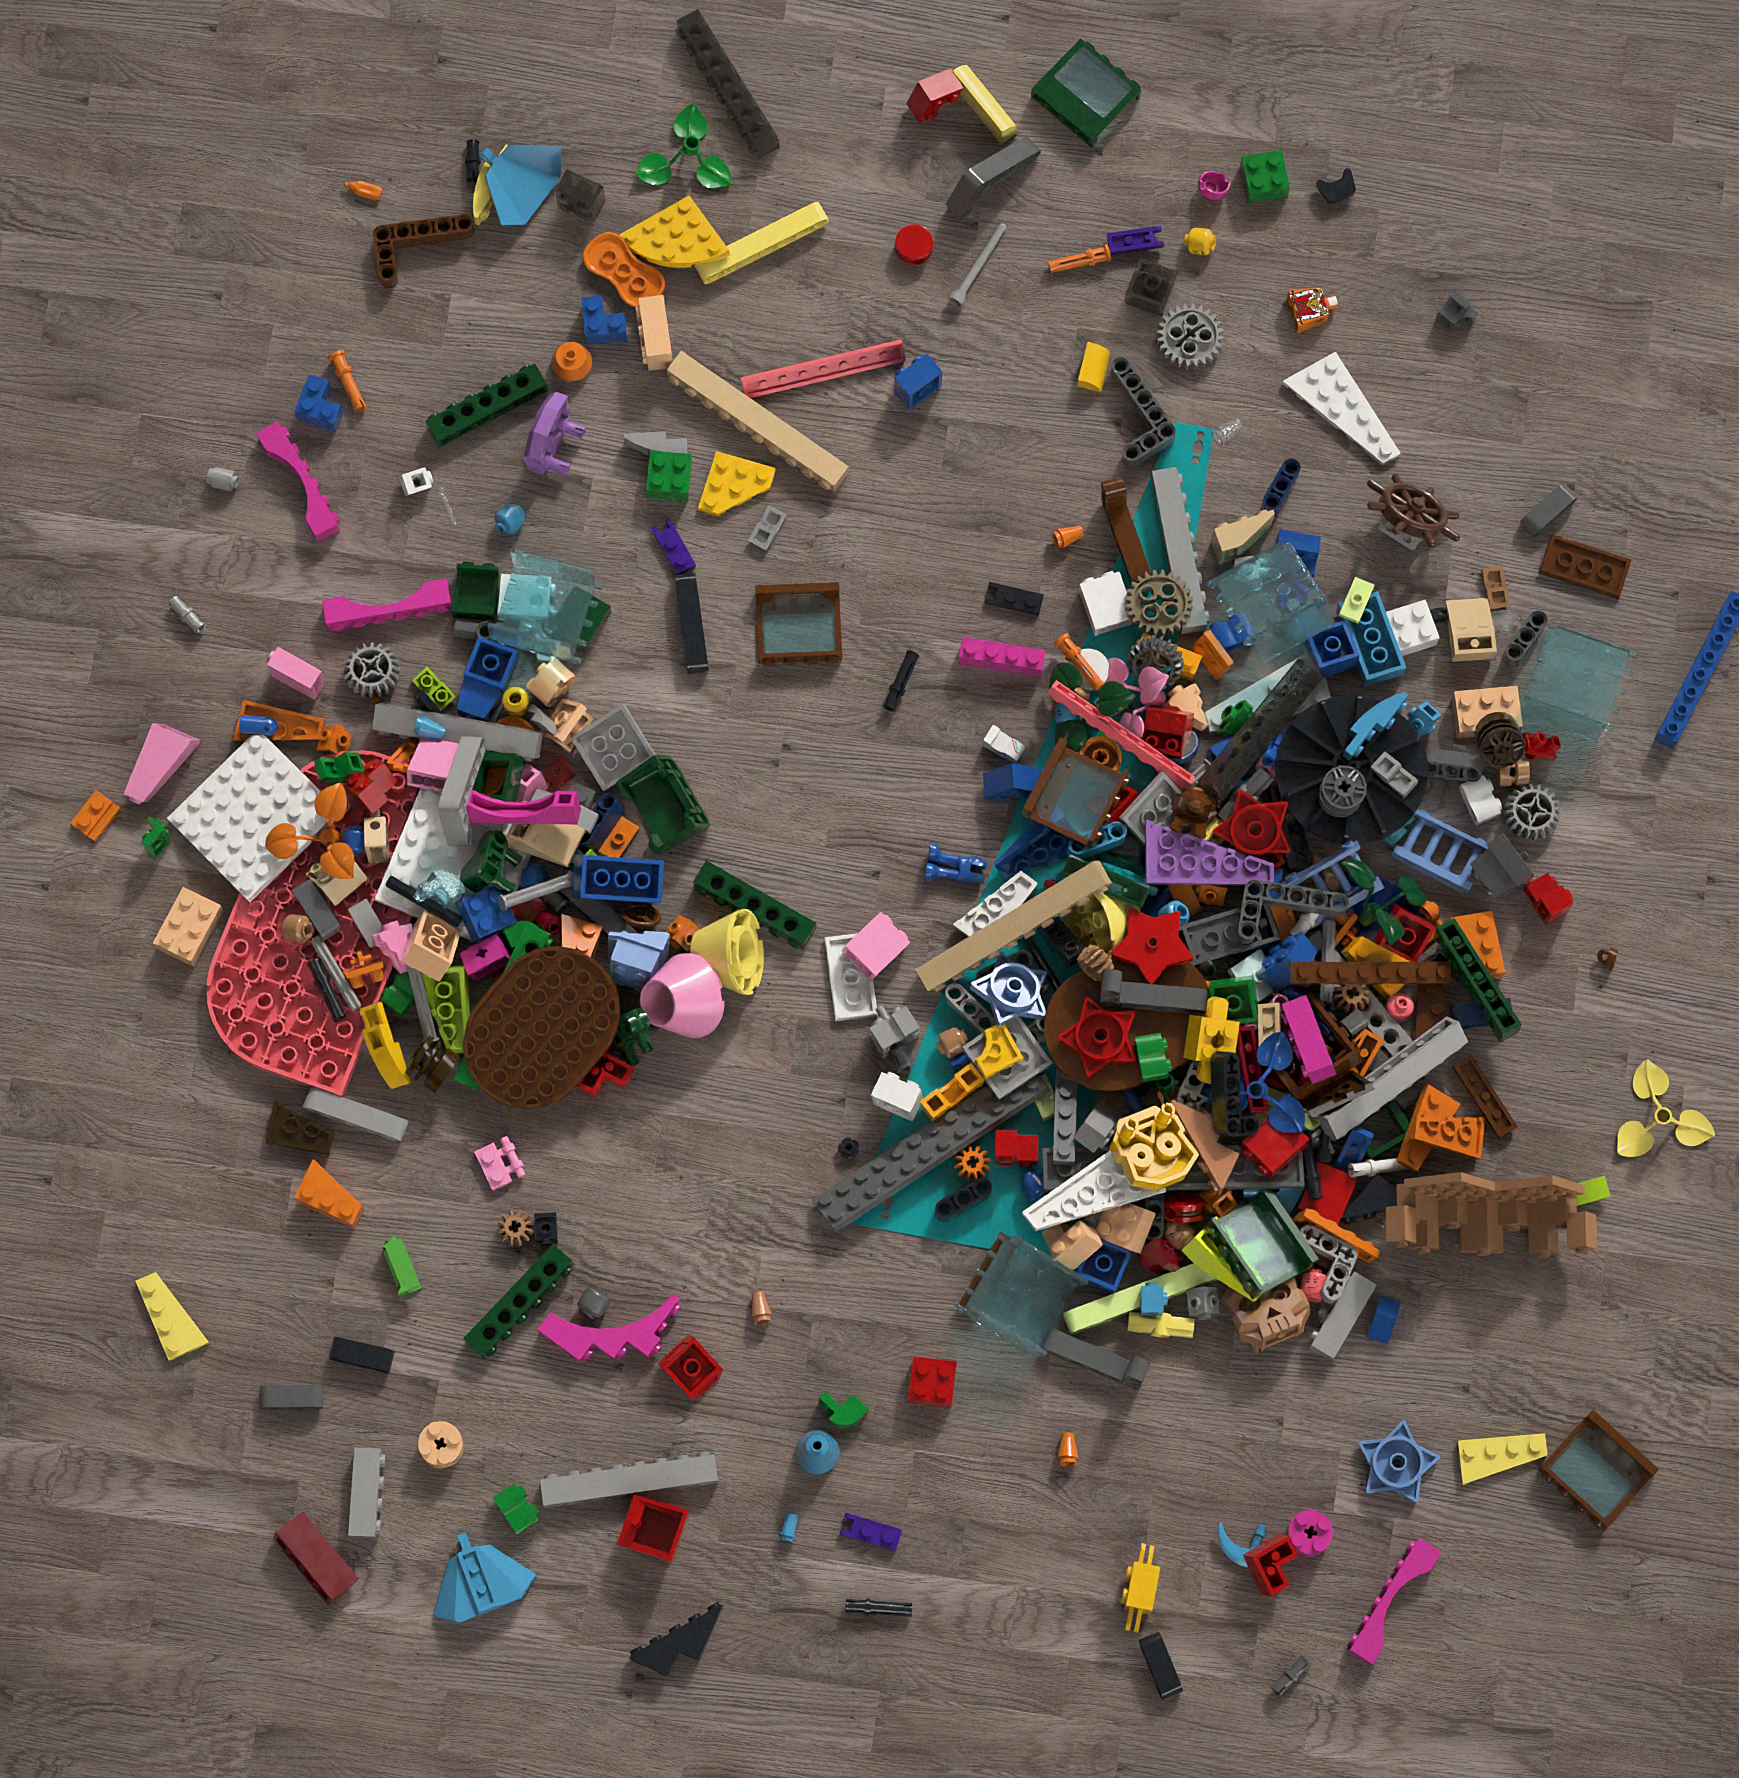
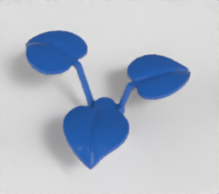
M1276 1032L1268 1036L1261 1043L1257 1051L1259 1064L1268 1066V1069L1259 1078V1081L1251 1082L1248 1085L1247 1091H1244V1084L1240 1081L1241 1111L1248 1105L1245 1095H1249L1254 1099L1264 1098L1276 1105L1269 1112V1121L1276 1130L1286 1133H1301L1305 1125V1112L1302 1104L1292 1096H1284L1278 1102L1267 1095L1268 1087L1264 1083V1079L1271 1072L1272 1067L1276 1070H1284L1293 1060V1050L1284 1033ZM1211 1093V1095H1210V1096L1208 1097V1099H1207V1101H1208L1211 1105H1212V1093Z

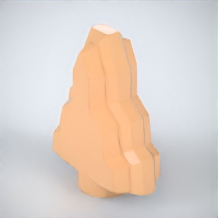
M1196 683L1186 688L1180 684L1167 694L1170 699L1162 705L1163 708L1194 713L1192 727L1201 732L1208 728L1206 715L1201 709L1203 704L1199 697L1201 691Z

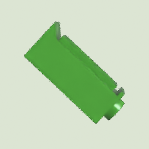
M392 1237L386 1240L385 1244L381 1247L399 1289L397 1294L399 1298L422 1289L402 1238Z

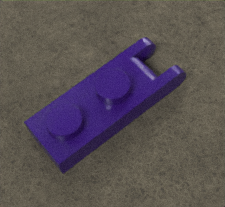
M1161 226L1107 233L1106 237L1110 254L1116 255L1163 248L1165 246L1164 242H1156L1154 233L1162 231Z
M669 518L666 520L669 528L658 532L657 528L653 526L651 530L676 575H681L695 568L696 564Z
M845 1513L844 1518L852 1520L849 1532L840 1530V1535L896 1551L902 1529Z

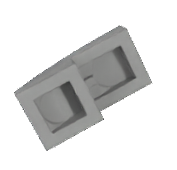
M768 505L748 541L767 551L788 515Z
M530 704L527 712L533 716L531 721L545 733L555 735L557 733L555 723L537 706Z
M1386 752L1371 766V769L1403 798L1418 784V780L1404 770L1401 764Z
M364 899L349 908L348 911L371 949L375 947L371 936L382 931V924L367 899Z

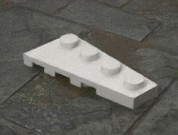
M1020 871L1003 884L1000 889L984 899L977 907L970 910L963 918L956 921L953 927L967 937L973 935L1024 904L1038 886V883Z

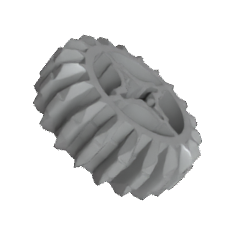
M373 642L370 643V647H366L363 643L361 650L355 647V654L349 652V659L344 661L346 665L343 668V672L346 674L344 679L348 681V687L354 688L355 694L361 691L363 698L367 693H369L371 699L375 693H377L378 697L382 696V691L388 694V687L394 688V681L399 680L397 675L400 673V667H397L399 666V660L395 659V653H390V648L388 647L383 649L381 643L377 647H374ZM383 662H386L389 666L386 675L381 670ZM357 666H360L363 671L360 679L355 675Z
M1529 784L1527 789L1523 785L1520 786V792L1515 789L1512 792L1513 796L1509 795L1507 798L1509 803L1504 805V808L1507 809L1504 812V816L1510 817L1505 822L1506 824H1513L1510 831L1517 829L1516 836L1519 837L1523 833L1525 834V840H1528L1529 836L1532 835L1533 841H1536L1538 835L1541 839L1545 838V833L1551 835L1552 829H1556L1558 826L1556 822L1561 820V817L1557 815L1561 813V808L1556 807L1560 802L1559 800H1552L1555 794L1548 795V788L1541 791L1540 784L1537 785L1536 789H1533L1532 784ZM1532 798L1530 804H1517L1522 799ZM1539 800L1546 805L1548 812L1540 806ZM1533 805H1534V809H1533V810H1535V812H1534L1535 815H1534L1533 818L1531 819V814H1530L1529 811H1530V809H1532V807H1533ZM1517 813L1525 818L1526 824L1520 821ZM1548 820L1542 826L1532 827L1534 821Z

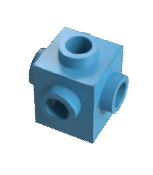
M1425 701L1418 708H1412L1407 717L1418 735L1422 737L1425 734L1429 736L1436 729L1435 723L1442 714Z

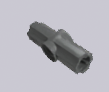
M457 619L453 637L477 641L480 636L507 647L516 648L519 629L496 626L490 622L478 623ZM485 630L492 632L488 637L481 636V633Z
M1259 768L1246 783H1243L1233 793L1232 798L1217 815L1224 821L1233 814L1239 789L1255 800H1258L1259 795L1270 785L1273 779L1262 768Z

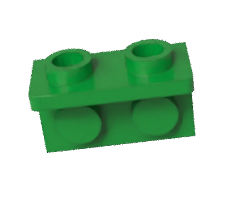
M149 816L147 821L153 830H149L144 834L141 844L148 855L155 859L172 841L168 836L170 832L166 829V825L158 818L154 820Z

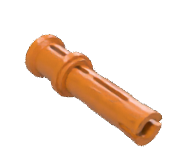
M1104 244V247L1093 250L1088 248L1085 250V253L1048 261L1050 273L1053 274L1087 264L1092 267L1096 263L1112 262L1108 244Z
M339 350L330 354L327 359L335 369V377L342 382L354 412H360L366 408V404L352 377V367L348 366L344 357L345 352L344 350Z
M1068 633L1064 634L1053 645L1061 650L1065 655L1064 659L1066 661L1072 662L1093 688L1094 692H1096L1105 683L1080 654L1082 652L1081 648L1075 646Z

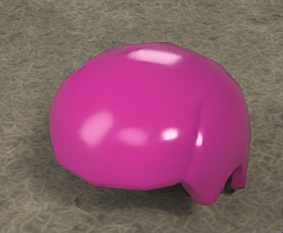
M1206 171L1199 177L1198 190L1208 200H1219L1227 194L1231 182H1227L1223 173Z

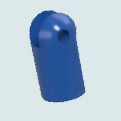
M241 715L239 733L272 736L277 731L278 724L271 717Z

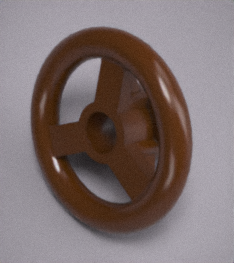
M629 903L624 905L619 911L620 918L635 931L639 932L658 925L662 919L658 909L645 903ZM631 909H641L640 911L628 912ZM648 912L654 914V920L647 917Z

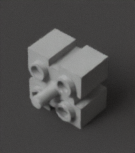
M882 1005L875 1009L880 1018L871 1023L872 1027L869 1028V1038L882 1058L888 1056L889 1052L893 1049L906 1045L919 1037L920 1027L907 1006L902 1009L901 1007L893 1009L889 1013L890 1016Z

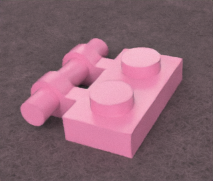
M508 1136L500 1139L503 1147L499 1150L492 1143L474 1152L492 1191L512 1183L509 1174L513 1172L516 1173L518 1178L526 1175L523 1170L524 1165L518 1159L514 1151L516 1148L513 1143H510ZM505 1155L508 1156L511 1163L507 1167H505L501 1159Z

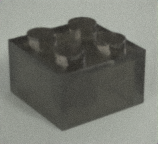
M566 169L556 188L559 208L564 212L577 214L584 221L590 220L595 222L605 204L604 186Z
M1139 258L1126 291L1124 303L1163 317L1177 281L1178 271Z

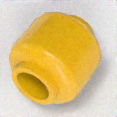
M1195 227L1190 230L1189 234L1185 235L1184 245L1187 246L1191 254L1206 256L1210 251H1214L1216 236L1213 235L1210 229Z
M511 687L502 696L504 710L511 716L518 717L524 715L530 706L528 693L521 687Z

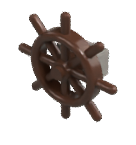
M1398 474L1392 475L1393 484L1386 488L1374 480L1367 482L1369 488L1381 495L1379 502L1371 501L1367 504L1368 509L1381 511L1384 516L1378 529L1407 548L1414 551L1422 539L1426 541L1429 548H1434L1436 546L1434 538L1440 536L1441 533L1454 542L1460 540L1459 534L1446 527L1448 519L1457 520L1459 513L1446 510L1442 503L1433 496V487H1428L1424 490L1418 486L1403 483Z

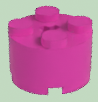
M1306 1510L1298 1513L1287 1527L1286 1535L1290 1537L1298 1555L1313 1557L1321 1554L1329 1546L1333 1530L1330 1520L1318 1511ZM1308 1529H1311L1312 1533L1315 1534L1310 1539L1304 1533Z

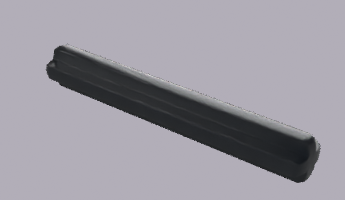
M390 876L386 881L385 886L452 926L458 927L462 922V916L399 879Z

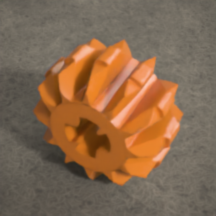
M969 1145L967 1146V1153L962 1149L959 1151L961 1156L955 1157V1161L959 1163L954 1168L956 1170L962 1169L958 1176L962 1177L966 1174L965 1181L967 1182L970 1180V1176H973L974 1181L978 1179L977 1175L985 1178L986 1175L983 1171H990V1167L985 1164H989L991 1159L984 1158L987 1155L986 1150L979 1153L980 1146H976L975 1151H972V1147ZM970 1160H974V1163L978 1162L975 1168H971V1165L968 1166Z

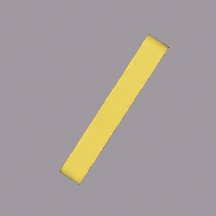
M814 202L726 246L730 251V256L711 264L704 262L694 266L704 284L712 283L820 229L829 222V219L820 203Z

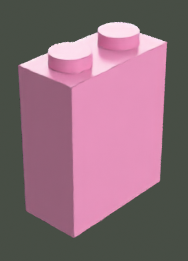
M277 647L275 652L272 651L267 658V666L272 677L316 700L326 684L321 670Z
M422 737L407 769V785L442 792L459 744Z
M880 912L841 951L872 981L909 945L910 941L902 930H898L893 925L890 917Z

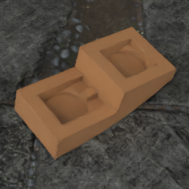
M1503 566L1481 569L1485 595L1488 598L1490 610L1510 607L1508 586L1505 583Z

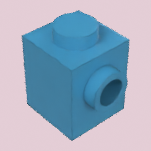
M1145 1283V1286H1141L1140 1315H1163V1306H1167L1168 1295L1167 1292H1163V1286H1158V1283Z

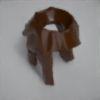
M1190 789L1184 793H1177L1171 802V810L1175 818L1174 822L1170 825V829L1173 833H1179L1182 828L1190 826L1195 831L1197 838L1205 839L1207 836L1206 825L1217 816L1216 805L1212 803L1211 799L1203 791ZM1187 809H1188L1189 811H1192V812H1195V813H1198V814H1197V815L1191 814V813H1189V812L1187 811Z

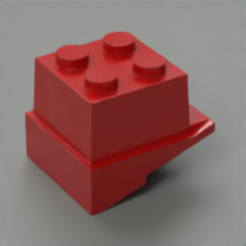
M634 1494L617 1545L673 1563L689 1516V1510Z

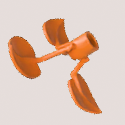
M341 783L323 789L315 798V811L319 816L325 817V822L329 829H324L321 832L320 837L296 836V827L289 823L278 824L266 837V849L280 859H288L294 856L298 850L297 840L321 841L323 845L328 846V852H325L320 858V865L323 871L329 876L338 879L354 878L353 851L349 845L340 843L341 833L336 831L335 826L330 822V820L334 822L340 821L346 813L347 797Z

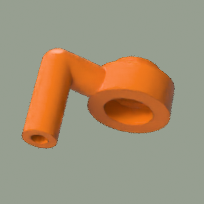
M1426 901L1422 906H1419L1422 915L1435 927L1442 925L1439 919L1440 909L1434 902ZM1433 933V935L1431 936V938H1430L1429 942L1427 943V945L1435 939V938L1433 937V936H1434V933Z

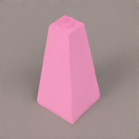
M152 723L124 792L125 795L130 796L128 800L137 804L149 802L199 746L201 740L167 725Z

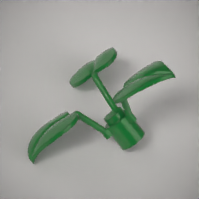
M695 103L685 107L678 114L673 124L676 136L685 138L679 152L669 163H667L663 155L649 153L643 157L636 171V176L646 184L654 186L666 184L672 178V171L669 167L684 153L687 156L697 155L701 166L697 169L696 177L702 186L709 189H717L729 186L732 183L731 173L722 159L713 155L708 156L704 162L701 159V152L698 150L700 146L699 139L706 135L708 124Z

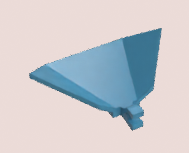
M509 144L498 157L488 148L484 149L479 155L480 158L490 165L485 175V180L500 226L525 225L561 178V146Z
M466 1532L460 1534L458 1539L463 1551L457 1553V1556L448 1561L433 1616L462 1623L517 1601L524 1596L537 1574L491 1545L471 1547Z

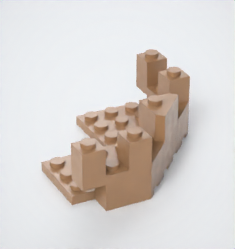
M1459 1172L1404 1179V1184L1397 1185V1206L1386 1207V1242L1395 1244L1397 1248H1405L1409 1244V1248L1417 1250V1253L1429 1254L1431 1250L1439 1249V1226H1447V1229H1458L1459 1252L1489 1256L1491 1254L1503 1253V1228H1507V1231L1528 1229L1529 1252L1537 1254L1538 1258H1549L1550 1254L1559 1253L1558 1230H1567V1248L1576 1250L1577 1254H1587L1589 1250L1597 1249L1596 1214L1586 1211L1577 1212L1576 1198L1577 1195L1585 1194L1584 1185L1555 1176L1492 1182Z

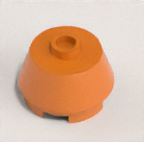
M566 342L554 351L551 358V366L554 373L564 381L582 380L591 370L592 356L585 346L576 342Z

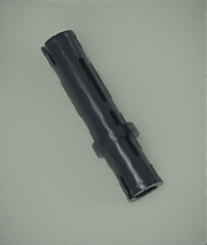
M907 650L893 684L889 686V694L883 704V708L888 711L895 712L901 696L905 694L904 689L919 658V654L914 651Z
M320 958L308 962L307 966L314 977V985L318 986L333 1021L336 1022L345 1018L346 1014L330 983L331 978L326 974L320 962Z
M1306 1135L1310 1140L1307 1147L1302 1150L1305 1171L1304 1182L1307 1183L1309 1200L1317 1201L1323 1199L1320 1185L1321 1174L1317 1170L1312 1136Z
M846 1598L845 1613L865 1614V1616L880 1614L911 1617L912 1603L874 1601L871 1598H866V1600Z

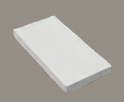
M857 934L824 938L835 1022L878 1016L875 1010L877 1005L873 980L870 981L841 951Z

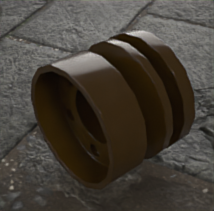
M1494 712L1480 719L1474 734L1485 762L1495 768L1509 767L1518 762L1524 754L1525 743L1517 721L1513 716L1505 712Z
M429 1036L418 1046L409 1059L405 1074L409 1076L414 1068L417 1069L418 1072L414 1080H418L423 1074L426 1075L423 1086L436 1093L460 1055L449 1048L442 1055L439 1054L438 1051L441 1043L438 1042L434 1049L430 1048L429 1046L434 1038Z

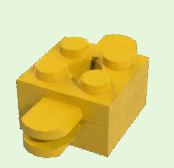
M1209 998L1205 1017L1189 1015L1183 1058L1199 1061L1197 1079L1203 1083L1211 1084L1210 1061L1214 1052H1236L1240 1022L1226 1020L1229 1003L1224 998Z
M1141 1543L1138 1562H1134L1132 1567L1128 1566L1125 1582H1129L1128 1588H1124L1121 1597V1603L1124 1604L1123 1610H1128L1125 1630H1130L1133 1612H1137L1134 1632L1136 1633L1139 1631L1142 1613L1150 1615L1152 1612L1160 1567L1151 1565L1155 1546L1150 1545L1146 1564L1143 1563L1146 1547L1144 1543Z

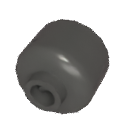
M598 1286L595 1289L587 1288L577 1303L580 1308L579 1312L591 1320L601 1318L610 1304L609 1299L606 1297L607 1292Z

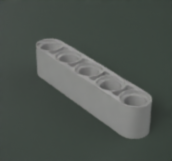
M310 1087L303 1104V1108L310 1112L395 1142L402 1141L409 1123L403 1118L315 1087Z

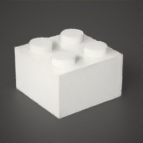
M1426 600L1386 612L1402 656L1437 645L1440 637Z
M881 1072L871 1094L873 1104L913 1122L920 1107V1101L923 1099L919 1085L909 1080L907 1083L899 1080L900 1077L894 1073L888 1072L885 1074Z

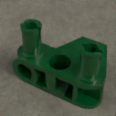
M488 830L481 838L476 853L462 868L458 882L473 893L494 886L505 895L513 892L515 884L501 876L503 862L505 860L516 868L521 863L523 857L509 848L506 836L501 831Z
M634 1009L619 1018L618 1030L613 1040L616 1045L614 1048L616 1051L622 1052L627 1064L635 1066L641 1061L632 1045L638 1042L643 1055L655 1050L656 1048L649 1036L654 1034L659 1027L650 1023L649 1017L643 1009Z

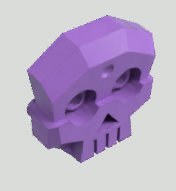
M555 392L549 395L539 408L529 431L524 452V461L528 470L542 476L549 470L567 476V471H569L571 464L554 458L565 433L582 439L584 436L582 434H585L586 431L585 426L569 421L570 407L568 405V396Z

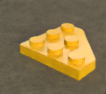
M716 451L698 511L719 516L725 513L726 510L734 506L737 507L760 493L767 492L771 488L776 468Z

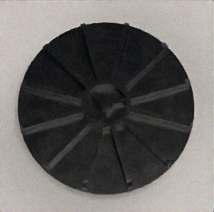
M1358 694L1357 696L1347 695L1323 699L1304 710L1289 725L1277 751L1275 761L1276 783L1281 800L1288 802L1287 810L1307 832H1311L1325 840L1340 843L1341 845L1348 841L1354 842L1356 840L1359 844H1367L1383 840L1394 834L1413 817L1423 800L1427 788L1428 761L1421 737L1411 723L1398 711L1393 716L1396 720L1389 730L1384 728L1381 733L1376 730L1370 741L1365 739L1362 743L1364 748L1356 758L1353 755L1350 761L1343 757L1344 751L1353 740L1348 733L1352 726L1380 701L1362 697V695ZM1384 752L1397 760L1404 770L1418 780V784L1405 798L1393 790L1371 769V766ZM1338 766H1351L1357 769L1364 776L1367 784L1366 795L1359 809L1347 817H1334L1326 813L1318 800V790L1326 773ZM1341 785L1340 789L1343 790V793H1346L1347 789H1344V786Z

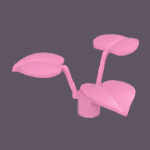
M1110 658L1108 660V678L1105 683L1115 681L1126 688L1141 693L1140 700L1145 706L1134 710L1132 714L1124 713L1119 722L1120 725L1141 739L1144 732V723L1137 714L1151 706H1162L1165 703L1166 695L1162 689L1169 676L1156 668L1145 667L1138 679L1140 688L1124 682L1129 674L1126 664L1118 658Z

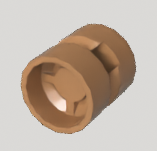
M1520 759L1509 767L1496 768L1498 787L1511 786L1512 783L1516 786H1528L1530 781L1528 759Z

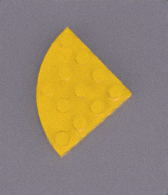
M690 196L685 197L620 234L625 239L631 252L646 258L648 262L661 266L690 268L694 264L704 262L711 264L730 256L729 249Z

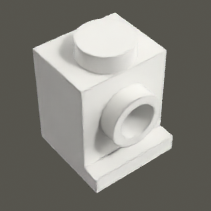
M425 467L398 476L405 496L432 487V475L430 471H426ZM414 478L419 480V485L413 484Z

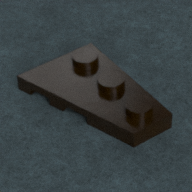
M1351 1070L1301 1104L1304 1112L1313 1118L1374 1090V1087L1370 1081Z
M274 1101L266 1144L330 1155L334 1138L333 1132Z

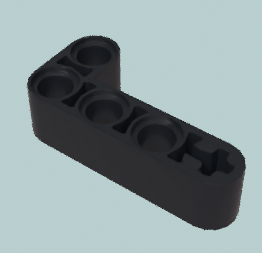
M1216 1051L1212 1054L1210 1061L1214 1132L1220 1136L1231 1137L1253 1135L1258 1131L1259 1121L1255 1116L1241 1114L1239 1057L1234 1052Z

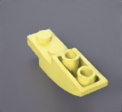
M507 144L504 146V148L502 149V151L500 152V154H501V153L505 150V148L508 146ZM486 161L478 176L473 198L474 220L478 226L482 220L485 221L488 218L489 209L493 205L485 180L487 170L490 168Z

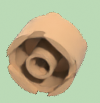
M553 657L547 664L542 663L536 670L537 676L530 679L525 687L544 705L551 707L559 701L557 697L561 694L564 695L570 689L576 676L558 659Z
M439 1421L432 1422L423 1429L419 1436L418 1448L420 1454L429 1465L441 1469L450 1467L460 1460L464 1451V1442L455 1426ZM444 1440L446 1447H441L438 1450L437 1442L441 1443Z

